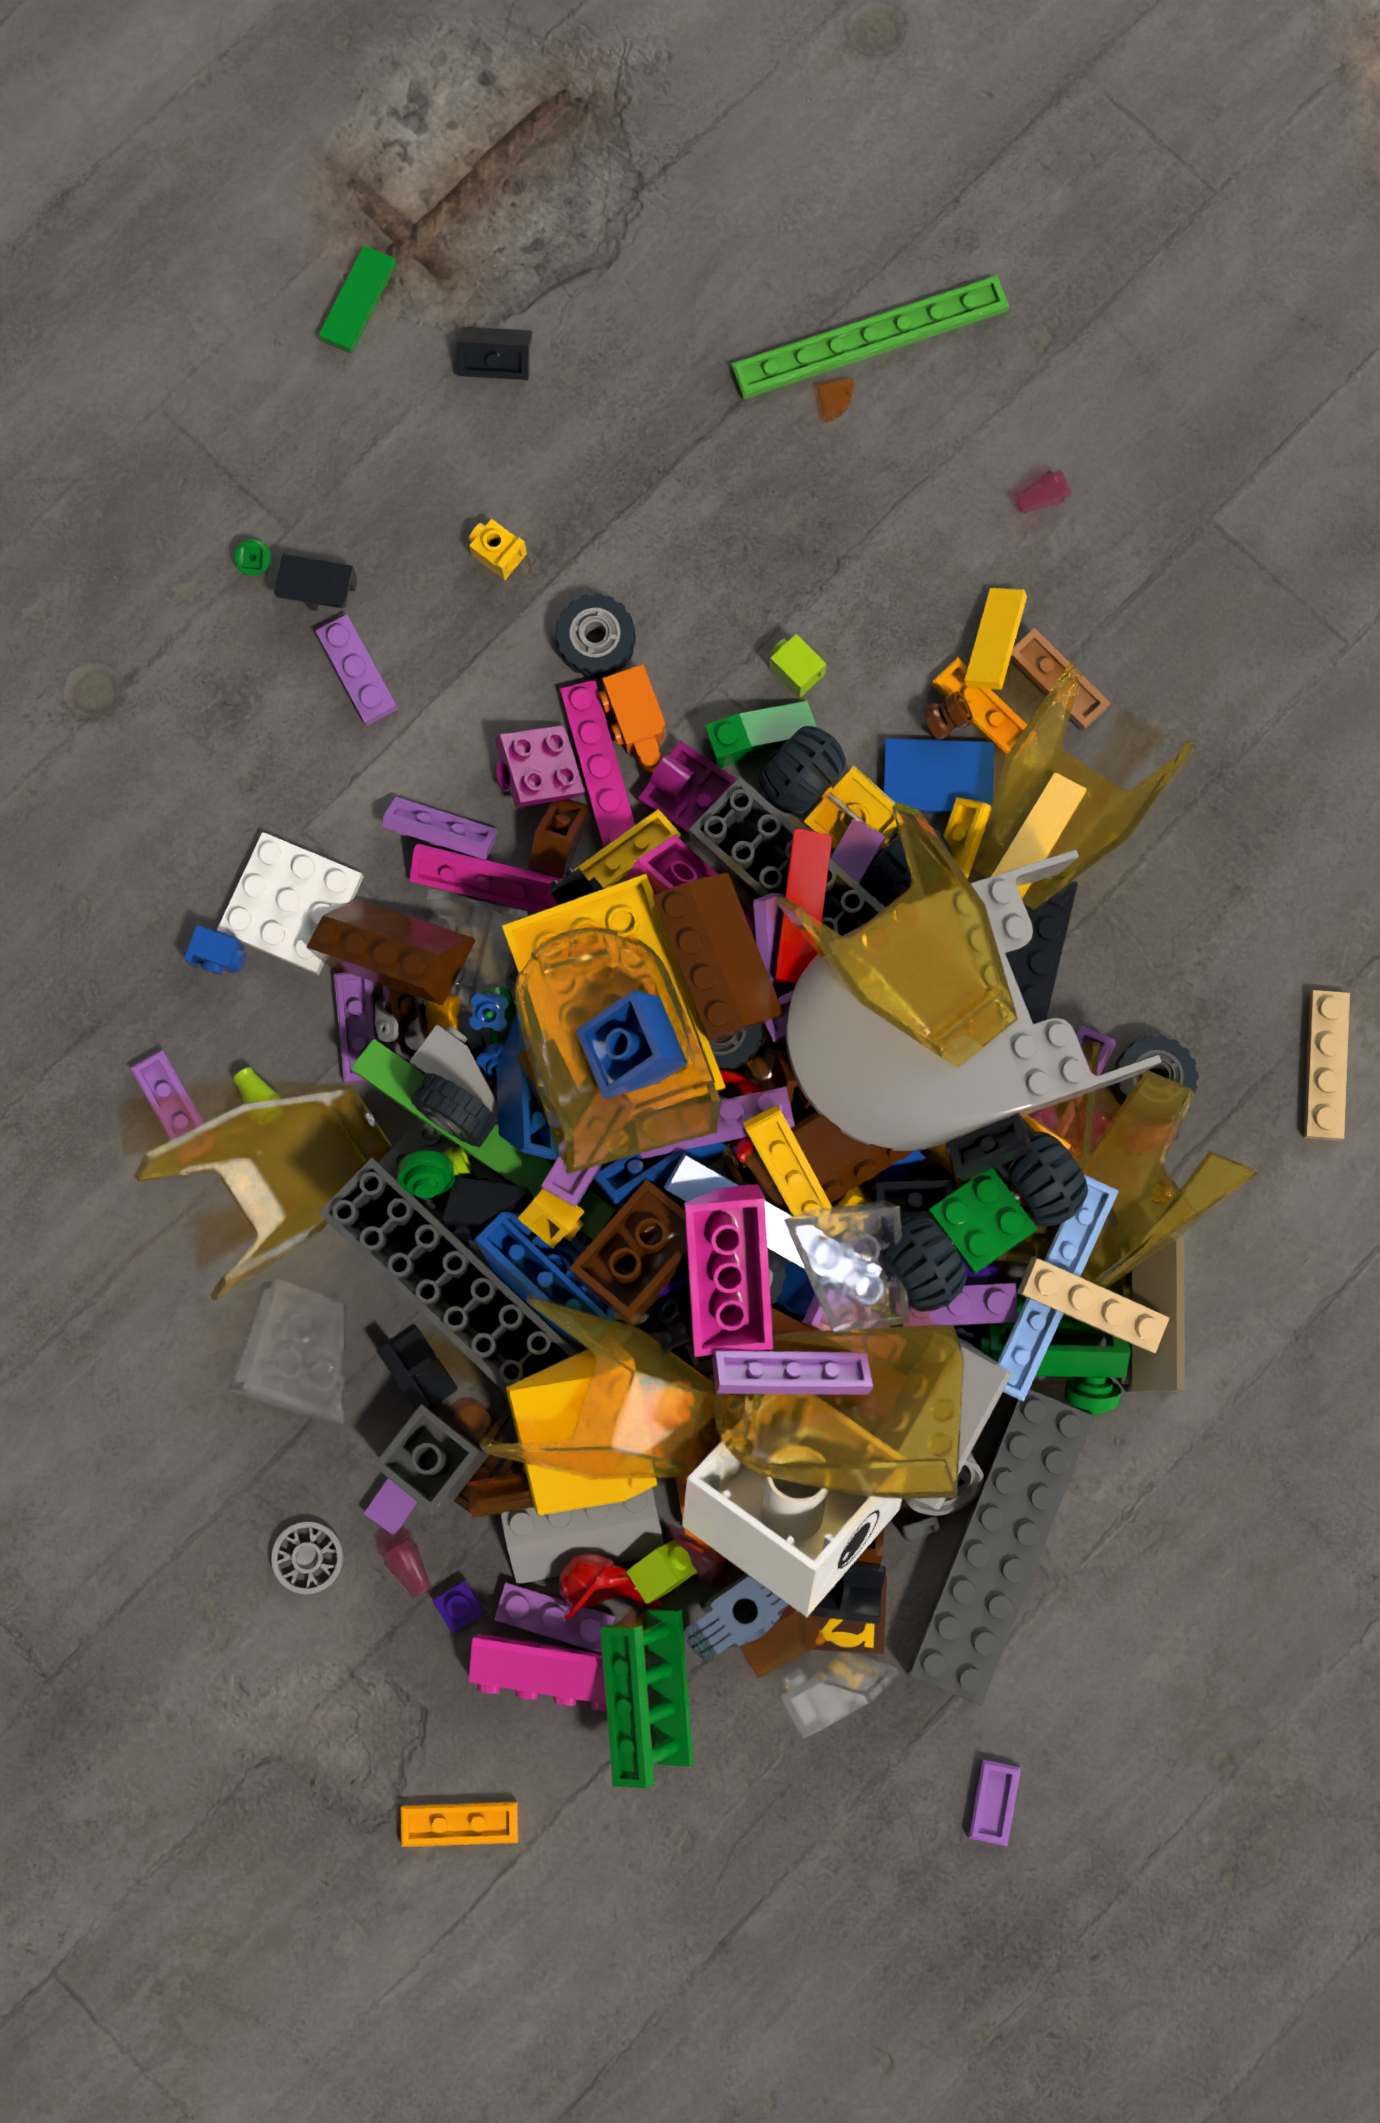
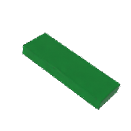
M365 245L363 246L318 335L320 341L350 354L353 353L397 265L396 258Z

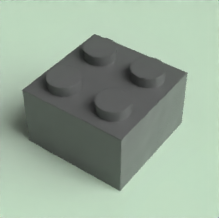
M421 1404L373 1466L430 1513L442 1516L489 1454L435 1410Z

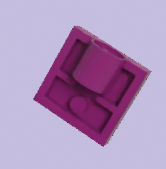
M564 725L500 734L495 739L500 756L496 767L497 780L503 791L511 792L515 808L579 798L585 793Z
M679 741L671 754L666 755L658 764L650 778V783L639 796L638 801L653 812L659 809L674 827L689 836V829L737 779L682 741Z

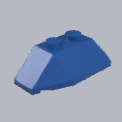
M518 1015L514 1019L496 1068L499 1136L521 1152L555 1160L560 1156L573 1135L575 1127L571 1118L551 1126L548 1125L516 1059L519 1052L543 1044L544 1041L536 1020Z
M719 1091L667 1111L715 1102L726 1098ZM635 1123L624 1127L595 1175L594 1180L615 1204H626L646 1180L650 1181L659 1190L664 1189L666 1182L683 1154L705 1165L719 1157L729 1141L642 1159Z
M501 1212L474 1240L495 1275L554 1331L588 1348L615 1319L614 1311L579 1283L569 1269L587 1247L574 1236L570 1241L563 1237L552 1248L517 1219L520 1214Z

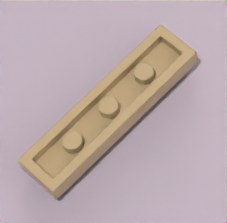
M1319 990L1310 992L1304 1138L1337 1141L1344 1139L1350 993Z
M1031 1257L1017 1291L1022 1296L1155 1354L1169 1321V1317L1034 1257Z

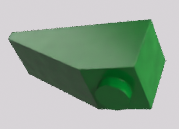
M803 701L743 712L706 724L705 739L714 764L720 768H725L778 750L803 726H817L808 702Z

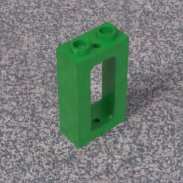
M1016 1293L1019 1315L1026 1297ZM1063 1314L1055 1333L1100 1334L1105 1337L1106 1346L1049 1345L1035 1375L1126 1378L1130 1346L1128 1342ZM1015 1323L977 1324L978 1330H984L985 1336L980 1337V1351L997 1362L1005 1346L1001 1342V1334L1011 1332Z

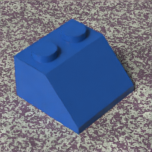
M633 990L575 1030L603 1098L614 1097L658 1084L688 1064L659 996Z

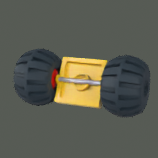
M803 726L798 729L779 748L759 774L758 782L765 798L772 806L784 813L801 815L821 796V802L805 818L804 822L817 833L831 835V846L835 850L853 818L886 835L879 848L880 851L874 857L865 873L869 889L878 901L894 909L923 898L939 881L952 862V853L946 839L937 829L917 821L905 824L890 839L891 833L902 823L908 813L854 765L832 787L831 784L839 776L846 764L842 747L834 736L821 728Z

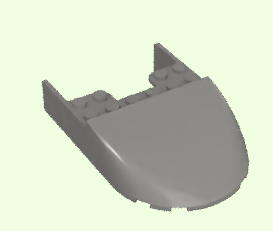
M1077 850L949 891L944 889L918 899L848 932L830 943L816 955L804 972H802L789 1000L791 1003L788 1012V1022L785 1026L788 1058L793 1074L805 1097L820 1115L824 1114L832 1123L840 1128V1132L866 1145L873 1144L884 1148H891L893 1151L922 1150L961 1138L1017 1113L1024 1116L1138 1076L1162 1062L1160 1056L1157 1055L1096 1076L1091 1073L1075 1031L1068 1022L1060 1018H1052L1036 1024L1032 1023L1005 953L1027 945L1033 934L1032 923L1017 887L1061 873L1079 858Z

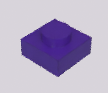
M464 1580L432 1601L452 1634L486 1613L467 1580Z

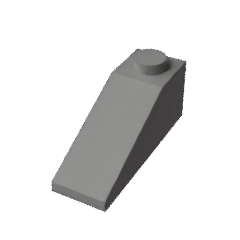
M436 1025L411 1058L410 1063L425 1075L427 1073H434L455 1083L486 1105L496 1115L495 1117L498 1118V1104L468 1046L465 1045L468 1039L451 1026L444 1030L439 1025Z

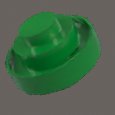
M414 1152L405 1156L399 1162L397 1167L398 1184L407 1193L420 1198H432L452 1187L455 1180L453 1162L448 1156L439 1152Z
M1074 1377L1066 1382L1064 1398L1068 1403L1081 1411L1092 1415H1099L1108 1410H1113L1120 1405L1122 1389L1109 1377Z

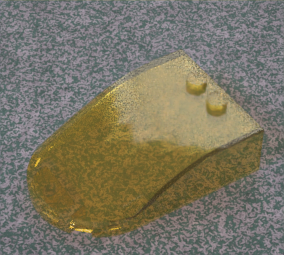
M606 928L570 930L560 933L539 945L531 953V958L524 966L522 972L519 971L515 988L516 1011L540 1099L566 1173L717 1132L720 1098L670 975L660 957L642 941L639 940L636 943L619 936L617 930ZM633 990L659 996L688 1064L658 1084L614 1097L603 1098L575 1030Z
M953 1325L789 1332L772 1337L773 1349L758 1350L773 1352L867 1353L873 1384L869 1395L716 1394L714 1414L721 1439L729 1453L741 1465L755 1473L854 1495L912 1499L957 1498L965 1357Z

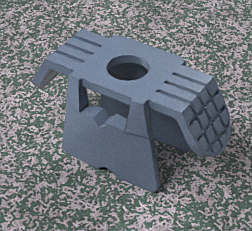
M745 1573L707 1600L702 1610L704 1613L710 1612L686 1628L685 1636L687 1642L696 1655L704 1660H710L727 1648L746 1645L762 1637L776 1624L783 1614L782 1612L789 1604ZM743 1598L751 1599L758 1608L757 1617L748 1624L738 1622L733 1616L734 1604Z

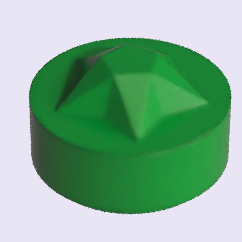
M250 539L243 541L237 546L234 553V561L237 568L243 574L257 576L269 569L272 562V553L263 541Z

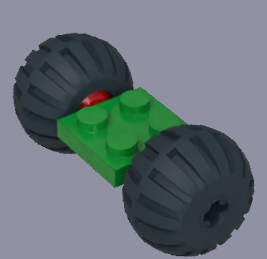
M1036 1132L1035 1136L1030 1137L1033 1152L1005 1163L1008 1178H1004L998 1170L996 1173L994 1169L983 1172L929 1209L927 1213L933 1221L922 1216L908 1217L895 1222L884 1232L876 1246V1258L892 1287L912 1309L919 1312H927L949 1305L961 1293L966 1283L967 1273L965 1265L975 1275L1036 1232L1038 1228L1035 1224L1038 1226L1057 1225L1069 1220L1081 1209L1088 1194L1086 1178L1070 1151L1057 1138L1046 1132Z

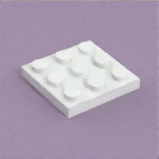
M262 832L217 931L236 938L241 943L319 975L324 962L306 947L324 914L354 900L364 876L360 872Z

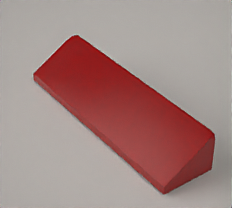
M794 828L775 981L778 983L796 985L802 972L818 954L832 843L831 835Z

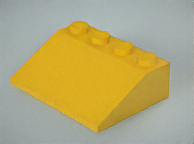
M610 1340L506 1387L535 1512L538 1515L623 1502L657 1485L632 1360Z

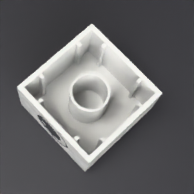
M765 1394L687 1478L682 1526L797 1611L808 1617L899 1511L910 1462L813 1394Z

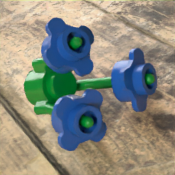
M503 987L485 989L483 993H476L471 998V1004L474 1009L473 1015L469 1018L470 1026L476 1030H480L482 1027L491 1028L492 1044L487 1046L483 1053H480L476 1058L477 1065L484 1068L485 1077L489 1080H497L496 1068L505 1044L500 1042L499 1031L504 1030L507 1023L514 1016L516 1018L520 1015L536 1020L530 1002L523 1003L521 997L512 998L510 991Z

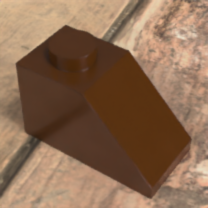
M570 800L552 802L536 829L528 867L538 870L542 874L563 878L572 862L590 807Z

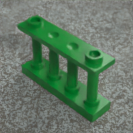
M645 1610L646 1629H643L642 1625L608 1624L600 1627L612 1786L649 1788L655 1785L653 1764L655 1763L657 1765L684 1767L694 1765L682 1610ZM648 1645L649 1668L647 1669L644 1646ZM651 1684L652 1707L649 1708L647 1685ZM654 1723L655 1746L652 1747L650 1725Z

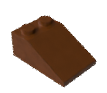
M646 1180L570 1266L569 1269L573 1277L633 1327L660 1296L688 1257L685 1210L650 1181Z

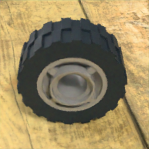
M586 594L578 600L574 599L571 601L569 606L560 613L561 618L557 620L556 642L563 661L571 667L572 671L575 673L579 672L588 678L593 676L598 679L604 678V676L609 674L610 676L616 674L617 670L623 669L627 665V660L632 657L634 653L633 648L636 645L635 627L630 613H627L625 606L621 602L618 603L615 601V598L605 597L602 594L592 596ZM598 629L606 635L601 642L592 643L586 639L587 634L592 630Z

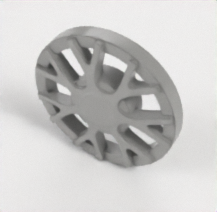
M316 1522L297 1523L283 1531L274 1544L271 1556L272 1568L279 1582L290 1591L299 1594H314L328 1588L338 1578L344 1561L342 1544L337 1535L327 1526ZM309 1528L310 1542L301 1544L298 1529ZM313 1528L319 1530L316 1535H314ZM292 1532H294L295 1535L294 1539L288 1536ZM322 1532L331 1539L323 1549L315 1544ZM285 1539L297 1546L292 1555L280 1550ZM334 1543L336 1549H330V1546ZM337 1552L336 1565L324 1564L323 1553ZM278 1555H283L284 1559L278 1561ZM292 1560L295 1570L283 1576L279 1564ZM320 1567L329 1576V1579L321 1585L313 1573ZM329 1568H335L332 1574L329 1571ZM299 1572L308 1573L306 1588L295 1586ZM289 1576L293 1577L291 1583L286 1579ZM312 1581L316 1585L314 1588H310Z

